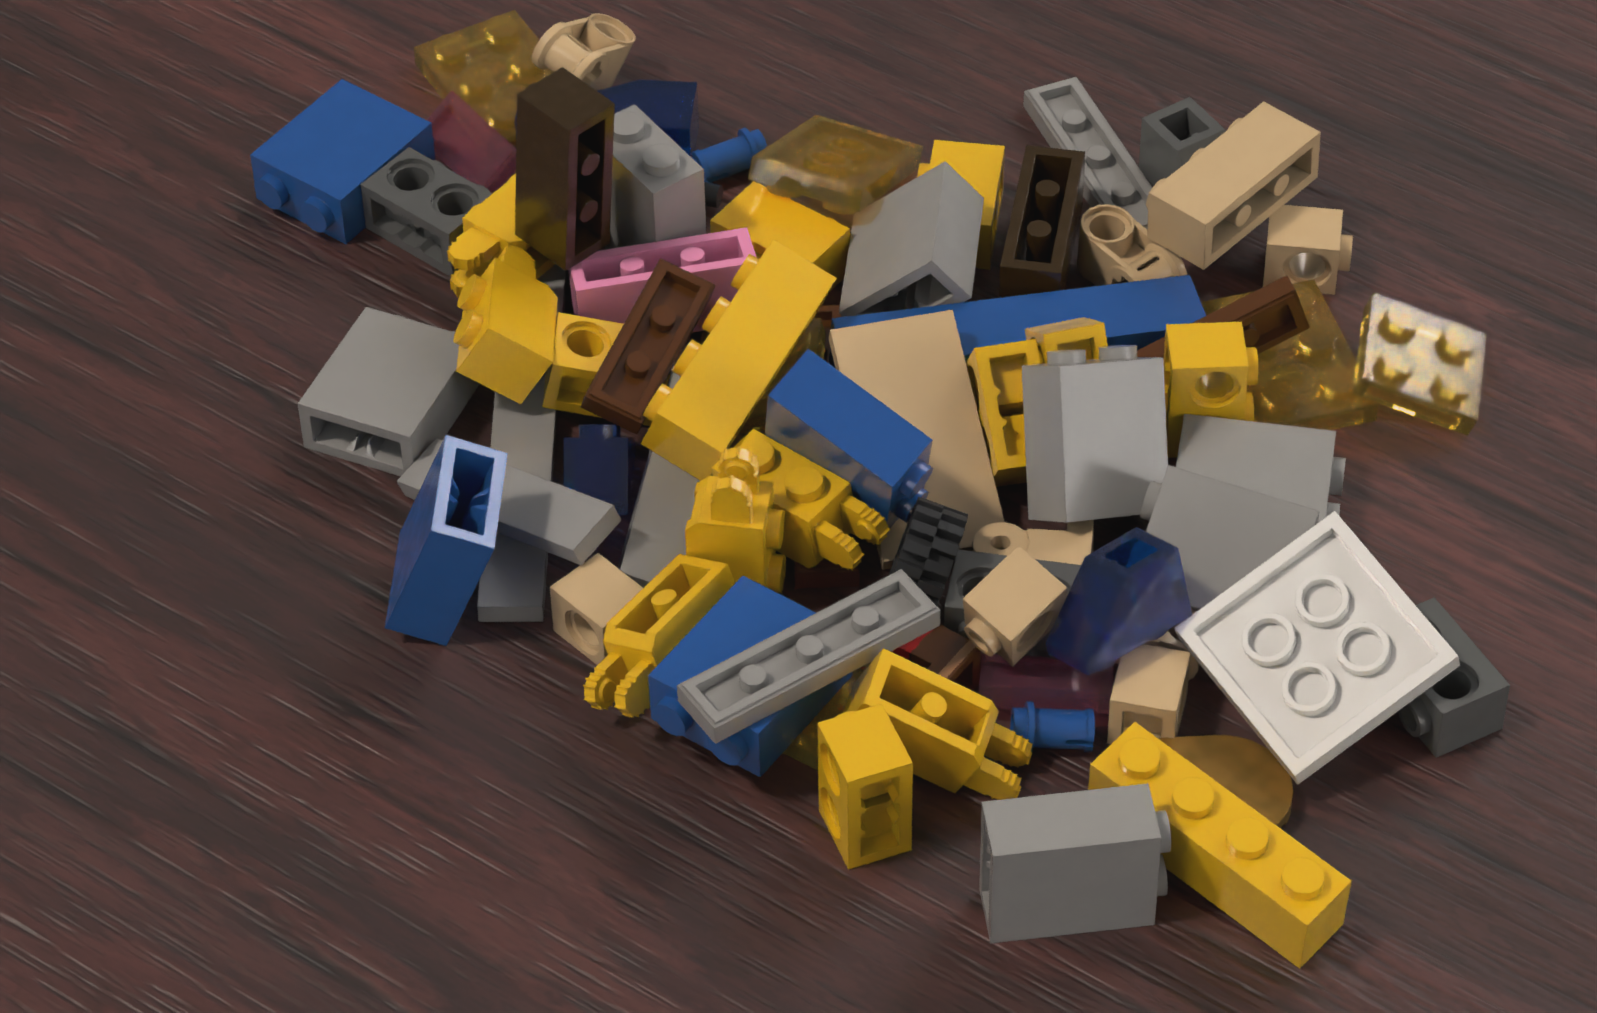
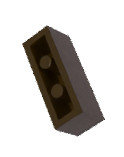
M562 67L540 81L530 84L525 90L517 94L515 235L567 271L610 244L615 103Z
M1026 145L1000 264L999 298L1066 290L1083 207L1085 151Z

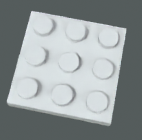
M1335 511L1175 627L1179 640L1191 652L1192 656L1297 785L1460 666L1459 657Z

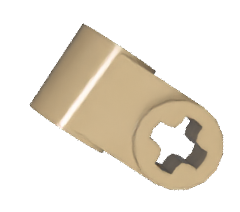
M595 13L586 18L554 24L538 41L532 53L531 61L539 69H550L552 72L563 67L595 90H608L612 87L635 42L636 36L627 25L609 15Z
M1104 204L1091 207L1082 215L1076 265L1082 277L1094 285L1101 286L1187 275L1182 258L1148 239L1147 229L1137 222L1125 209L1115 205Z

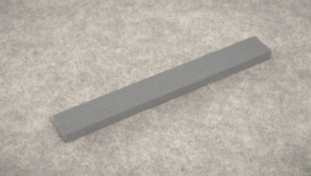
M555 264L537 280L547 284L558 297V314V312L565 313L567 271ZM545 372L522 404L495 392L490 448L508 453L507 465L553 482L558 410L542 408ZM497 532L495 549L479 580L477 602L479 622L544 621L548 552Z

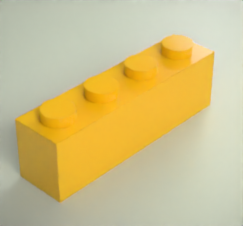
M775 239L771 241L760 259L749 254L730 286L738 290L732 301L730 302L721 296L704 321L701 328L710 333L704 343L701 345L692 339L674 366L672 372L680 376L674 388L672 389L662 383L645 409L643 416L652 421L641 444L700 481L709 475L711 476V467L720 460L721 452H724L725 448H730L814 319L837 278Z
M1137 722L1129 726L1090 764L1088 790L1148 783L1155 811L1165 810L1169 819L1171 851L1160 853L1163 855L1166 869L1299 969L1344 924L1352 882L1349 878Z

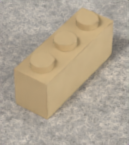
M1263 101L1245 117L1236 119L1226 132L1207 147L1198 149L1189 161L1167 178L1160 179L1152 187L1146 202L1148 209L1147 238L1199 268L1206 269L1318 177L1321 132Z

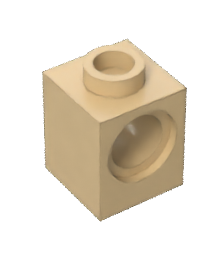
M1283 205L1270 215L1263 287L1287 275L1298 292L1335 295L1338 270L1350 271L1353 235L1341 234L1343 210Z
M1018 545L963 598L966 625L964 631L971 642L984 654L992 657L997 652L1013 667L1068 614L1067 587Z
M597 553L550 586L553 631L598 665L608 655L603 643L607 622L638 594L643 587Z
M1125 641L1110 697L1107 744H1112L1134 722H1137L1157 738L1168 737L1174 739L1178 736L1187 698L1191 652Z

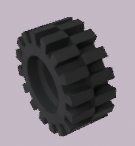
M918 497L907 522L905 532L902 535L889 575L902 569L928 598L938 606L965 531L968 514Z

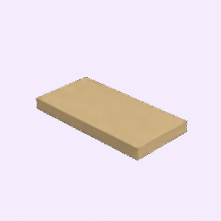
M953 310L830 330L829 343L835 368L933 440L929 458V465L933 467V471L924 486V489L929 492L926 499L968 514L959 549L973 551L972 541L975 533L988 524L1004 522ZM900 518L890 528L891 530L887 533L888 536L879 545L876 544L882 570L892 568L894 557L898 551L902 535L905 532L907 523Z

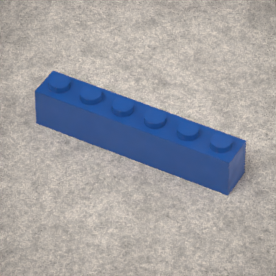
M1190 275L838 317L831 319V330L953 310L965 362H967L974 348L1025 341V328L1082 317L1104 322L1108 346L1137 345V350L1165 337L1166 324L1193 323L1205 317L1206 313ZM830 347L829 364L835 368Z

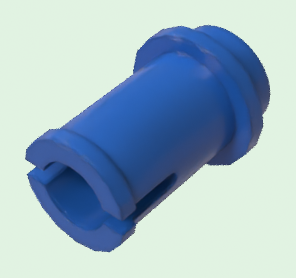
M742 128L738 130V136L702 150L693 151L691 153L692 158L704 169V182L713 183L748 169L753 173L761 171L762 164L770 161L769 149L761 131L755 129L749 132L747 128Z
M1026 701L1024 708L1012 707L1010 730L1016 732V735H1022L1023 738L1029 739V743L1033 744L1031 748L1032 753L1033 748L1072 749L1092 752L1095 737L1094 709L1035 708L1033 701Z

